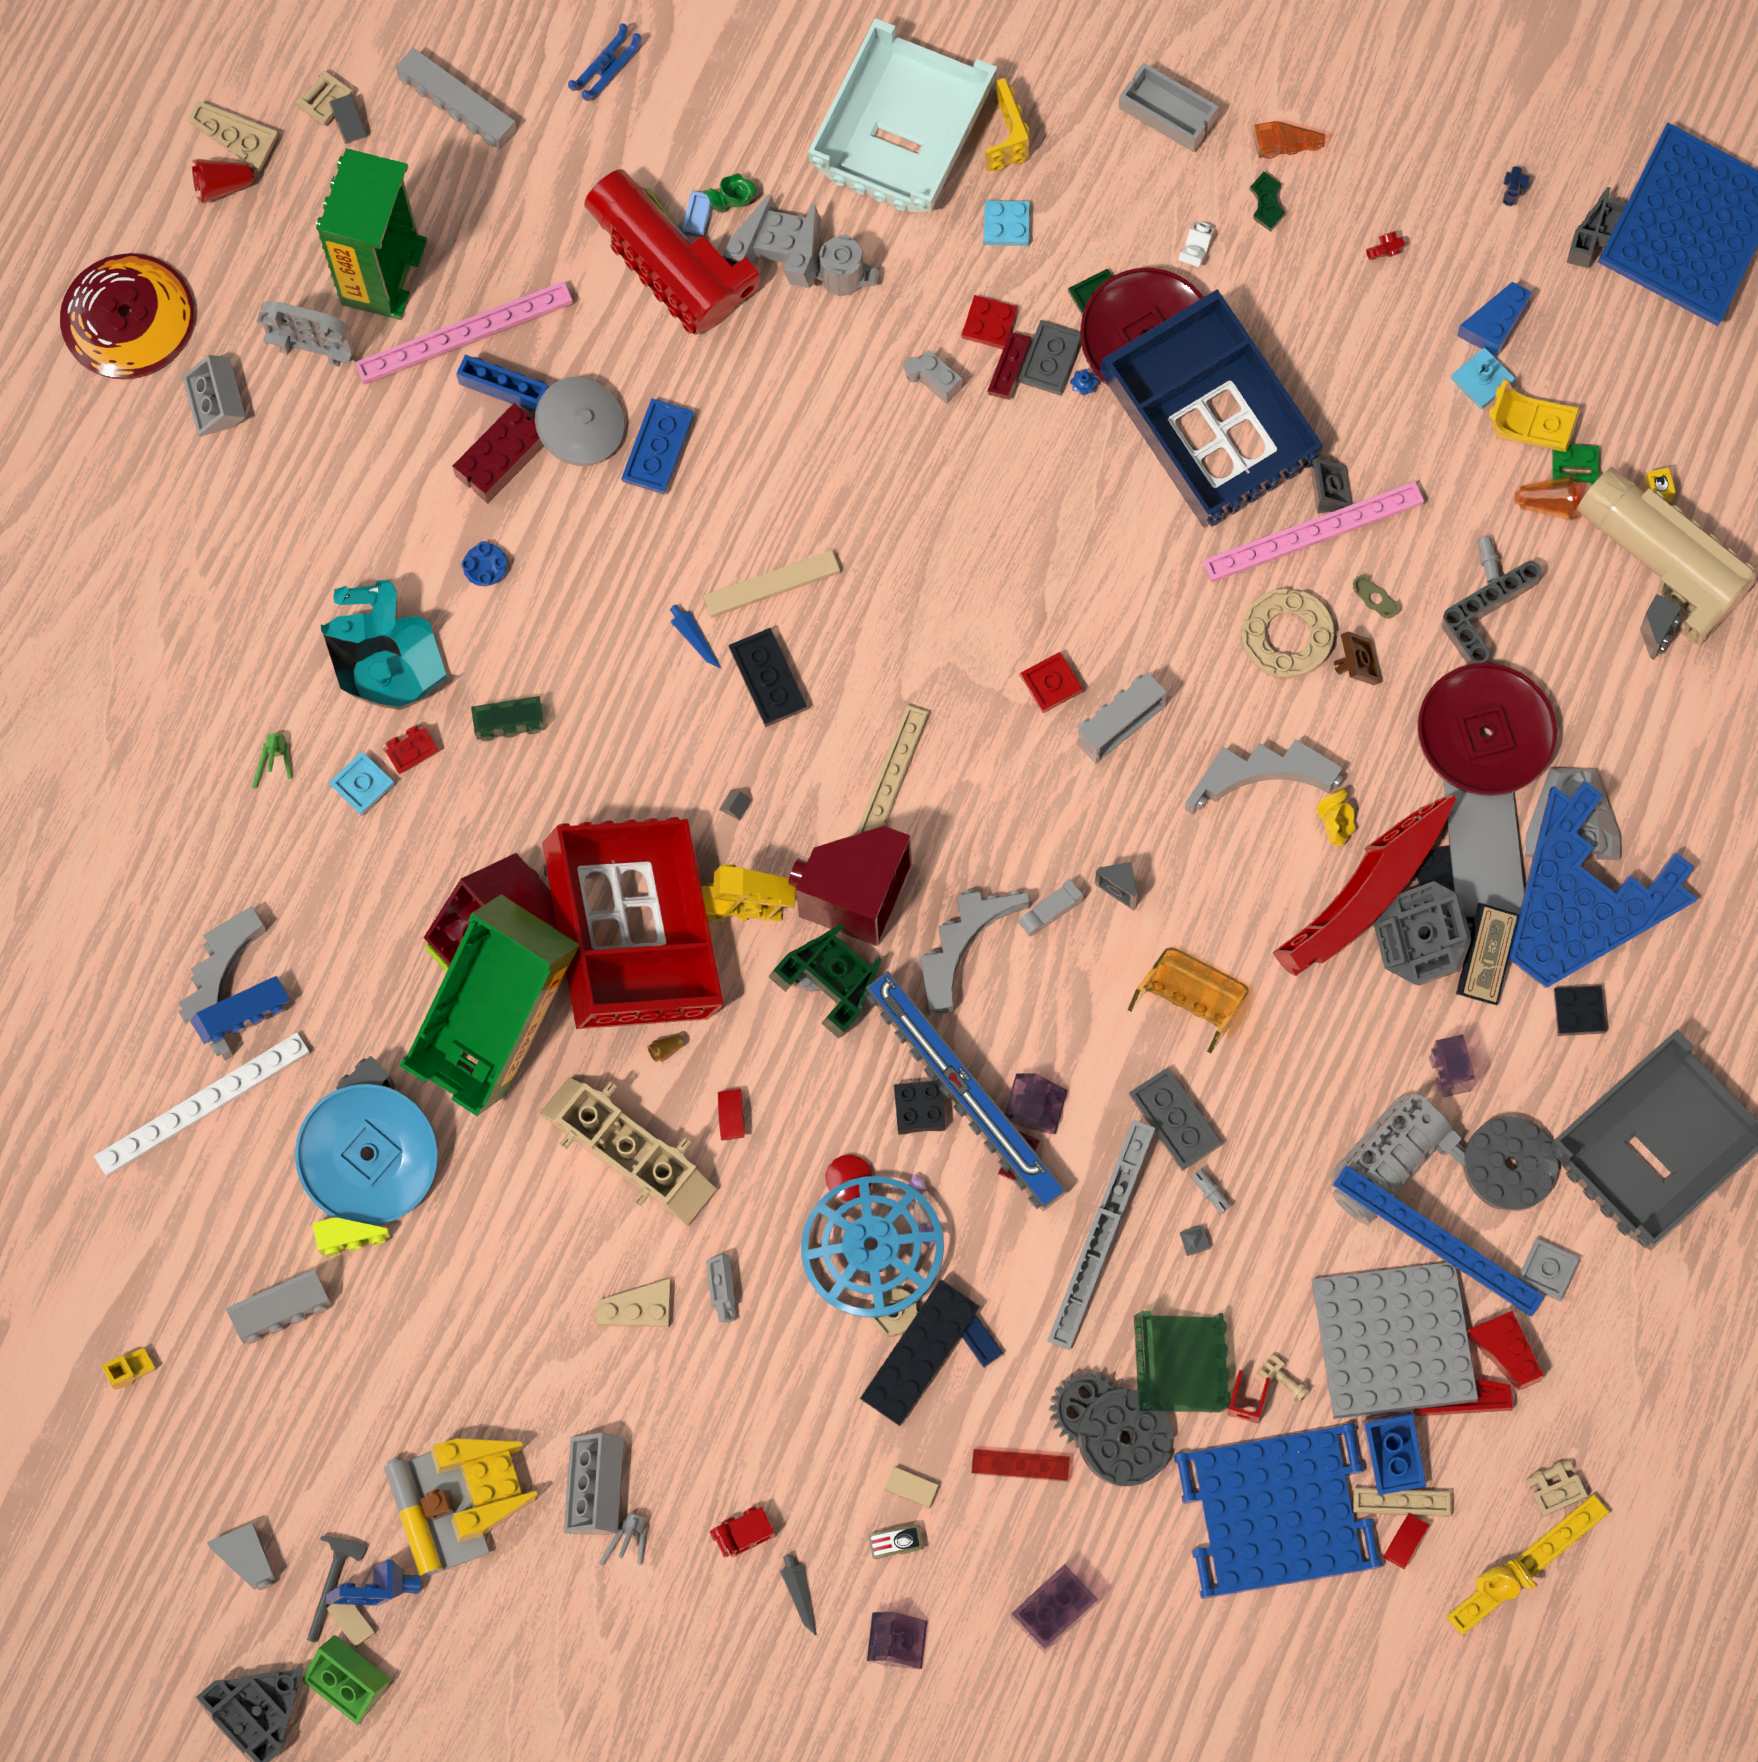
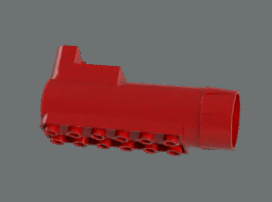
M618 169L609 173L588 193L584 207L598 221L601 228L610 234V247L612 251L625 260L624 262L629 270L635 271L639 275V279L645 287L649 286L652 289L655 298L668 307L672 317L678 318L682 322V326L688 334L697 335L701 331H707L717 326L732 312L735 306L759 289L760 275L755 266L746 257L734 266H731L704 236H701L692 243L649 197L645 189L624 169Z

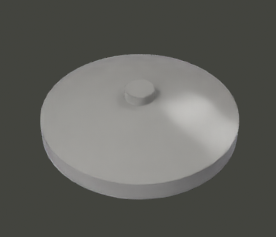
M584 377L564 378L552 384L538 401L535 411V425L538 436L546 449L559 460L576 466H590L607 459L619 446L624 433L622 409L614 395L600 383Z

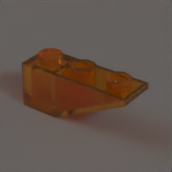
M1279 121L1254 125L1253 136L1258 158L1265 157L1266 159H1271L1277 155H1293L1303 150L1316 151L1324 147L1325 134Z

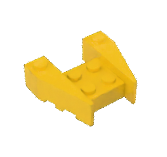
M727 863L722 864L714 872V883H705L701 886L707 920L726 921L727 916L738 917L739 921H747V918L762 919L763 921H781V907H795L796 887L788 884L789 878L739 868L735 864Z
M453 1439L433 1445L431 1455L437 1475L461 1469L471 1501L472 1509L454 1513L451 1519L458 1543L482 1537L498 1524L500 1525L507 1518L535 1501L537 1491L522 1495L510 1456L520 1452L522 1442Z

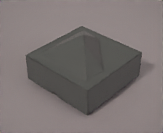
M1203 1225L1180 1232L1187 1256L1210 1249Z

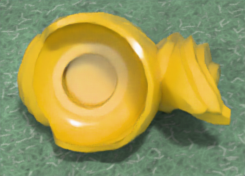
M1344 788L1324 797L1317 805V814L1323 819L1328 841L1333 846H1343L1348 840V836L1356 830L1353 823L1354 809L1349 803L1344 802L1347 797V792Z
M1510 1560L1504 1566L1489 1569L1487 1572L1477 1576L1475 1584L1476 1590L1479 1593L1488 1595L1496 1603L1502 1600L1515 1599L1520 1593L1521 1586L1527 1589H1533L1538 1586L1531 1578L1527 1567L1518 1560Z

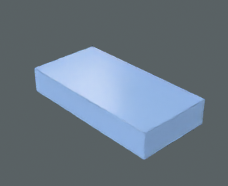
M691 191L681 230L684 234L696 237L704 236L711 211L710 201L706 194Z

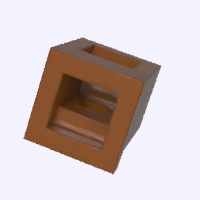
M440 1489L432 1490L426 1493L425 1498L420 1499L426 1518L432 1521L455 1513L447 1489L444 1491H440Z

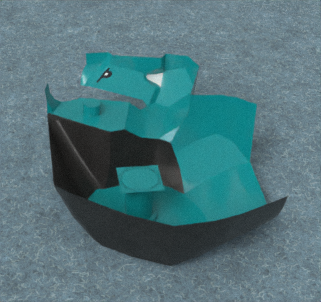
M377 580L375 586L357 588L343 586L334 589V604H370L373 607L370 614L337 616L325 625L321 624V632L324 635L340 689L365 702L385 708L401 710L416 703L447 680L430 622L414 616L396 619L397 589L390 580Z

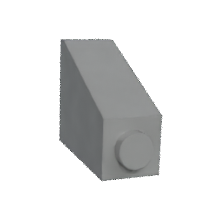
M253 1523L207 1542L210 1549L253 1589L264 1590L272 1585L271 1582L276 1580Z

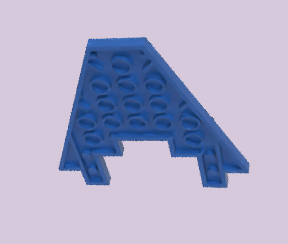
M1586 781L1580 784L1571 798L1567 797L1555 786H1552L1549 790L1509 960L1544 988L1550 987L1686 908L1698 899L1681 886L1694 866L1677 852L1672 854L1648 888L1632 876H1627L1615 893L1580 866L1594 846L1576 832L1603 797V794Z

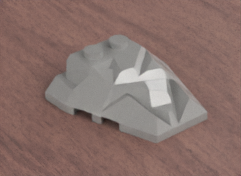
M1550 767L1526 832L1525 857L1534 856L1550 788L1555 786L1567 797L1571 798L1580 784L1586 781L1603 794V797L1576 833L1594 846L1589 854H1596V860H1620V835L1597 769Z

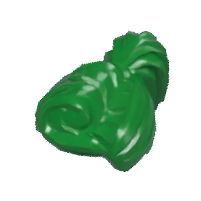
M739 173L722 178L720 191L709 188L708 190H703V193L708 196L711 207L717 212L723 213L730 206L741 207L748 204L758 195V189L753 181L744 179Z

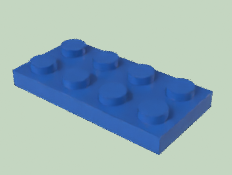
M651 398L623 472L622 482L665 495L694 418V411Z

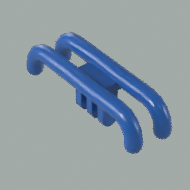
M621 23L617 35L576 81L570 80L568 82L569 89L571 91L579 90L594 73H597L601 76L599 81L589 91L584 90L581 94L585 101L594 99L635 54L641 43V35L639 33L633 34L630 46L616 60L614 51L623 42L628 30L627 25Z

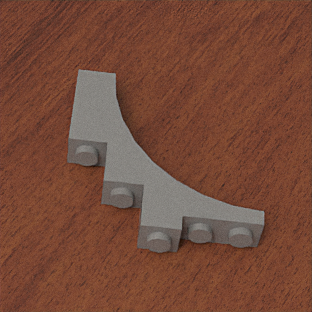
M974 890L964 891L961 895H957L961 922L947 921L939 926L942 953L930 951L925 953L924 956H920L930 1016L953 1013L952 990L954 976L966 949L981 931L996 920L1011 913L1029 909L1028 893L1016 891L1005 897H999L998 895L988 896L986 900H982L980 892H975Z
M252 906L203 935L206 943L203 945L211 957L191 968L194 974L191 980L198 991L178 1002L182 1008L178 1012L185 1024L193 1018L196 1012L222 1000L224 985L236 960L254 940L266 932L264 925ZM225 1038L218 1043L210 1044L217 1057L222 1055L226 1061L233 1056Z

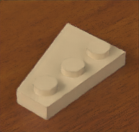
M670 1278L598 1300L597 1326L669 1327Z

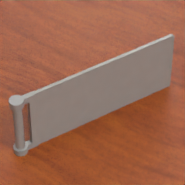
M1443 780L1444 797L1454 795L1456 798L1447 818L1454 892L1461 897L1466 918L1475 917L1478 903H1484L1519 914L1524 896L1513 792L1499 796H1481L1462 791ZM1468 924V928H1469V932H1470V933H1471L1472 925H1473V924Z

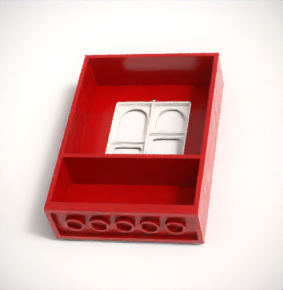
M670 817L659 821L657 818H650L642 822L629 819L622 823H614V821L610 820L600 824L583 822L572 826L569 823L557 825L542 842L558 931L579 944L566 971L576 1029L708 1020L724 1005L688 819ZM627 870L640 872L647 882L649 895L646 897H624L620 885L622 873ZM600 872L609 879L615 905L613 910L591 911L588 908L584 879L589 873ZM649 906L652 909L657 942L632 943L626 917V908ZM616 920L619 926L621 944L597 946L594 941L592 921Z

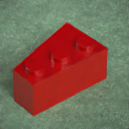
M1513 1311L1468 1330L1467 1337L1482 1350V1353L1498 1367V1370L1518 1391L1541 1382L1544 1375Z

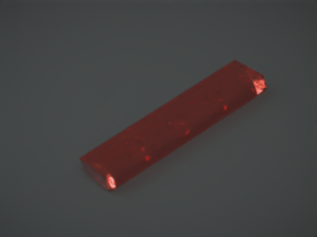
M973 1449L971 1474L1068 1482L1070 1456Z

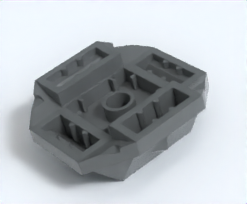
M1432 881L1398 894L1374 924L1386 970L1418 986L1461 971L1471 943V936L1460 895L1442 884ZM1429 930H1431V935H1430V937L1427 939V937H1426L1427 932H1428Z

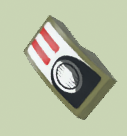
M920 1525L896 1528L868 1535L873 1559L896 1554L903 1555L924 1549Z

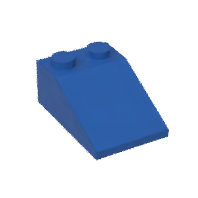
M1409 1411L1362 1420L1378 1495L1425 1487L1426 1482L1413 1414Z

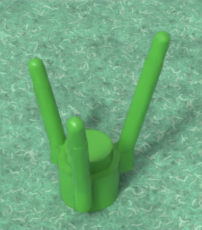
M276 733L267 735L252 785L254 789L258 785L267 754L269 755L268 772H272L274 757L281 756V753H283L288 779L292 778L288 754L289 745L285 744V736Z

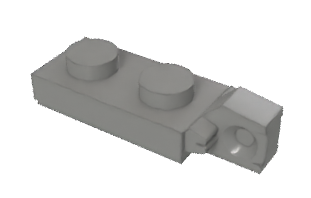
M721 1254L706 1261L711 1305L716 1308L719 1322L730 1323L735 1321V1299L729 1254Z

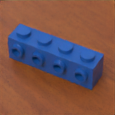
M466 354L456 373L459 385L511 404L516 403L519 407L532 412L536 411L539 399L549 388L547 384L540 380L525 377L521 373L506 370L499 365H493L480 358L471 357Z
M274 976L196 1012L190 1021L203 1044L211 1041L215 1044L223 1040L225 1035L230 1032L233 1035L241 1032L246 1028L245 1025L252 1023L256 1025L265 1020V1016L271 1013L273 1016L280 1014L285 1010L284 1006L290 999L277 976Z

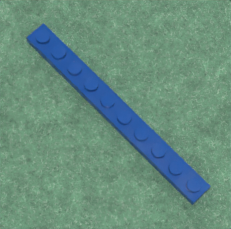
M1347 1165L1342 1167L1333 1181V1187L1528 1316H1533L1544 1296Z

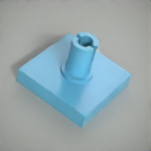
M1485 347L1455 371L1450 378L1481 410L1496 398L1497 387L1502 385L1504 379L1509 380L1510 385L1515 382V378Z

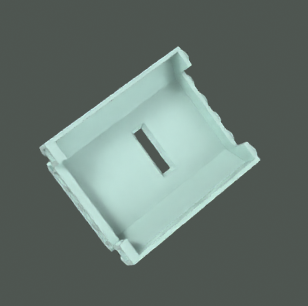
M875 18L808 151L809 162L836 185H845L852 188L858 194H867L878 202L892 204L900 211H932L997 78V67L979 59H976L973 67L896 37L894 25ZM879 128L919 144L921 148L916 153L876 137L875 134Z

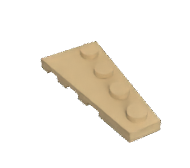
M197 101L188 118L191 125L245 163H248L258 172H261L279 136L278 131Z

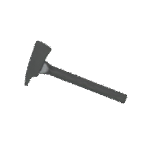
M320 1537L321 1541L330 1544L333 1551V1561L307 1637L308 1641L314 1643L317 1641L326 1608L328 1607V1604H326V1594L333 1591L346 1556H349L356 1561H360L366 1551V1545L342 1538Z

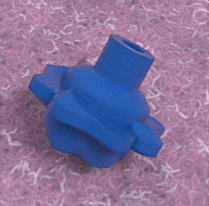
M1083 369L1081 372L1075 371L1074 377L1070 380V384L1073 385L1072 390L1079 392L1081 395H1086L1087 392L1093 393L1094 387L1098 384V381L1095 379L1096 375L1088 372L1086 369Z

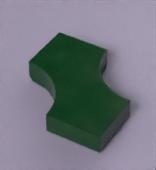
M1263 171L1250 186V191L1254 194L1258 203L1253 219L1271 232L1285 216V212L1277 202V193L1281 188V183Z

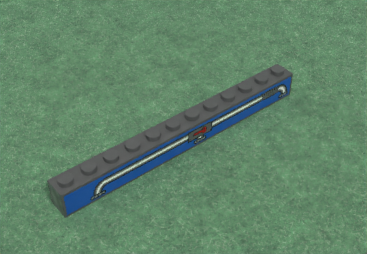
M887 970L869 984L865 989L867 994L865 998L872 1007L877 1006L882 1012L879 1015L886 1025L891 1024L896 1029L894 1034L902 1044L905 1042L911 1048L909 1053L915 1061L919 1062L921 1060L925 1065L924 1071L932 1081L936 1079L941 1085L939 1090L945 1098L948 1099L950 1097L955 1102L954 1109L961 1117L964 1115L971 1122L968 1125L975 1135L980 1134L984 1138L985 1142L983 1144L991 1154L994 1152L1000 1158L998 1163L1005 1172L1010 1171L1016 1177L1013 1179L1014 1183L1021 1191L1025 1189L1030 1195L1028 1200L1036 1210L1040 1208L1044 1212L1066 1194L1065 1188Z

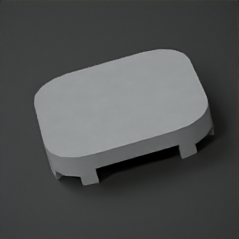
M265 301L262 303L257 323H261L264 326L266 333L263 341L265 344L280 346L279 352L287 355L290 347L325 355L328 357L331 366L338 367L340 362L349 365L354 350V343L349 327L342 320L322 312L281 302Z

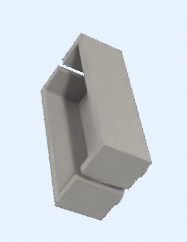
M1144 62L1133 76L1132 82L1128 83L1119 96V109L1192 152L1196 150L1205 137V133H1208L1218 119L1219 106Z
M1149 672L1144 676H1137L1132 681L1131 687L1126 691L1124 689L1119 691L1114 696V701L1109 705H1102L1096 711L1097 715L1092 719H1085L1079 725L1077 745L1095 764L1165 708L1167 692Z

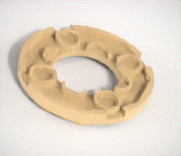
M1288 589L1274 590L1259 597L1247 610L1241 631L1242 644L1251 662L1263 672L1279 678H1297L1316 670L1328 657L1334 638L1333 622L1326 607L1317 598L1304 591L1298 592ZM1280 614L1299 616L1306 622L1310 630L1308 645L1296 654L1287 655L1275 652L1265 639L1267 624Z

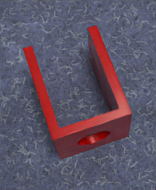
M1239 1370L1227 1415L1258 1424L1270 1378L1266 1377L1257 1413L1234 1407L1243 1370Z

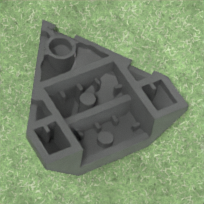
M303 1668L285 1672L277 1671L243 1676L231 1680H216L196 1696V1699L213 1723L250 1762H270L280 1753Z

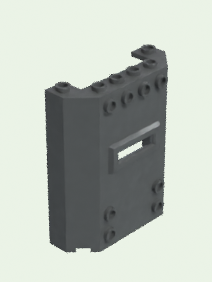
M1678 1029L1554 1139L1551 1145L1553 1154L1567 1171V1177L1574 1184L1578 1183L1584 1189L1583 1193L1589 1200H1595L1599 1204L1602 1214L1607 1218L1611 1217L1617 1223V1229L1624 1236L1628 1235L1631 1239L1649 1250H1653L1758 1154V1119L1691 1053L1694 1045ZM1636 1137L1670 1172L1664 1180L1628 1143L1631 1139Z

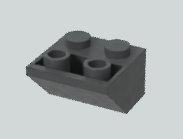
M1658 594L1655 595L1646 611L1640 627L1649 657L1655 660L1658 653L1660 655L1663 654L1670 637L1674 635L1682 617L1679 615L1681 606Z
M370 1056L367 1059L360 1060L355 1066V1070L350 1075L346 1074L343 1076L336 1087L338 1090L354 1084H378L394 1089L395 1085L388 1072Z

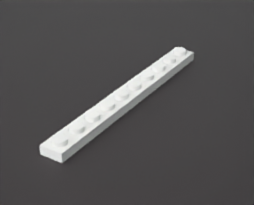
M295 1033L99 1152L94 1157L106 1177H109L303 1059L310 1052L298 1033Z

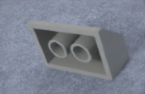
M207 355L183 375L198 436L233 428L246 418L230 357Z

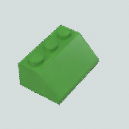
M334 1635L318 1648L302 1681L358 1725L381 1698L391 1679Z

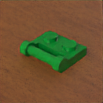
M1569 445L1567 452L1552 449L1551 482L1554 484H1559V481L1582 482L1593 485L1599 479V446ZM1559 469L1591 470V471H1590V474H1586V473H1564V472H1560Z

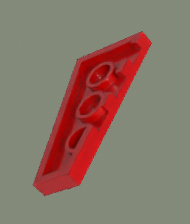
M1481 1379L1475 1380L1478 1396L1477 1402L1415 1409V1416L1512 1411L1510 1384Z

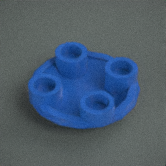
M482 541L468 551L461 565L464 575L471 583L486 587L494 585L503 578L508 562L501 548Z

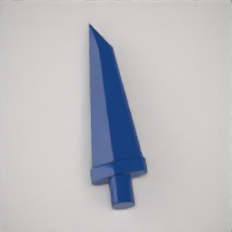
M677 604L672 606L670 611L675 618L670 621L671 624L676 627L707 663L721 668L694 621L691 612L686 611L683 613Z

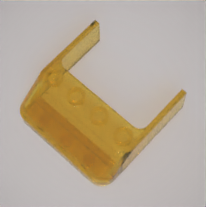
M1169 947L1163 951L1136 988L1127 1010L1132 1012L1146 992H1152L1169 1000L1174 1005L1180 1006L1218 1027L1207 1050L1211 1054L1233 1023L1248 995L1249 989L1241 981L1177 948Z

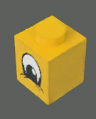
M1669 467L1646 472L1644 478L1646 490L1658 491L1664 496L1668 504L1673 501L1676 491Z

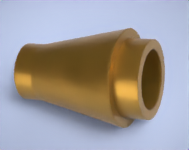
M676 1034L651 1042L652 1044L647 1046L651 1058L656 1063L658 1061L663 1062L678 1049L684 1047V1042L681 1036Z

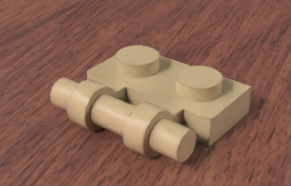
M1570 1460L1564 1463H1555L1552 1468L1543 1472L1539 1470L1533 1473L1532 1477L1525 1479L1528 1488L1536 1485L1540 1488V1491L1533 1493L1532 1496L1542 1517L1588 1497L1578 1475L1568 1478L1566 1472L1573 1469ZM1556 1476L1559 1478V1483L1548 1486L1547 1480Z

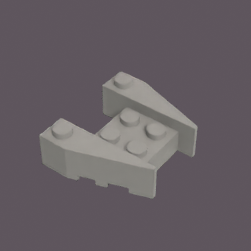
M768 194L732 235L722 257L731 266H734L745 257L753 265L757 257L786 263L783 270L789 284L810 289L818 271L817 258L821 218L816 205H811L806 218L777 212L772 195Z

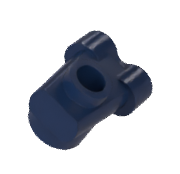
M1514 166L1511 172L1507 171L1503 184L1507 185V188L1504 192L1503 204L1507 206H1513L1519 191L1525 192L1529 175L1523 174V169Z

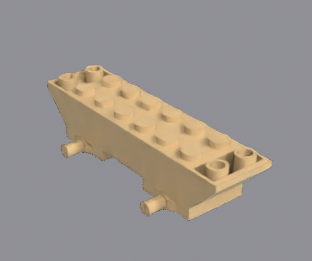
M568 1077L539 1113L566 1134L559 1145L567 1150L575 1141L641 1191L633 1200L636 1204L642 1206L649 1197L688 1227L717 1190L696 1169V1166L686 1160L684 1152L692 1143L683 1138L676 1148L668 1146L624 1115L622 1110L612 1104L609 1099L618 1088L611 1081L600 1092L592 1089L585 1082L582 1084Z

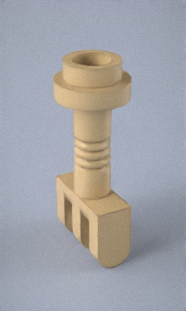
M1272 1354L1269 1359L1276 1365L1273 1367L1266 1361L1263 1366L1269 1373L1267 1374L1259 1368L1257 1374L1265 1381L1266 1377L1270 1378L1269 1384L1276 1378L1293 1392L1291 1398L1295 1401H1303L1309 1393L1307 1385L1304 1383L1298 1385L1281 1371L1285 1367V1363Z

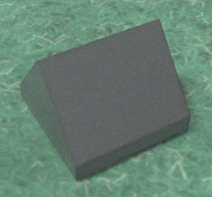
M730 790L720 807V811L740 821L751 800L739 790Z

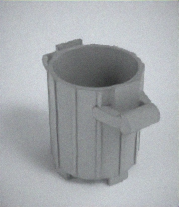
M839 235V237H833L824 243L819 252L820 257L817 258L820 265L815 278L822 281L828 292L837 296L851 295L859 290L860 287L876 286L879 270L863 263L862 248H860L855 240L847 235ZM867 271H870L868 281H866Z

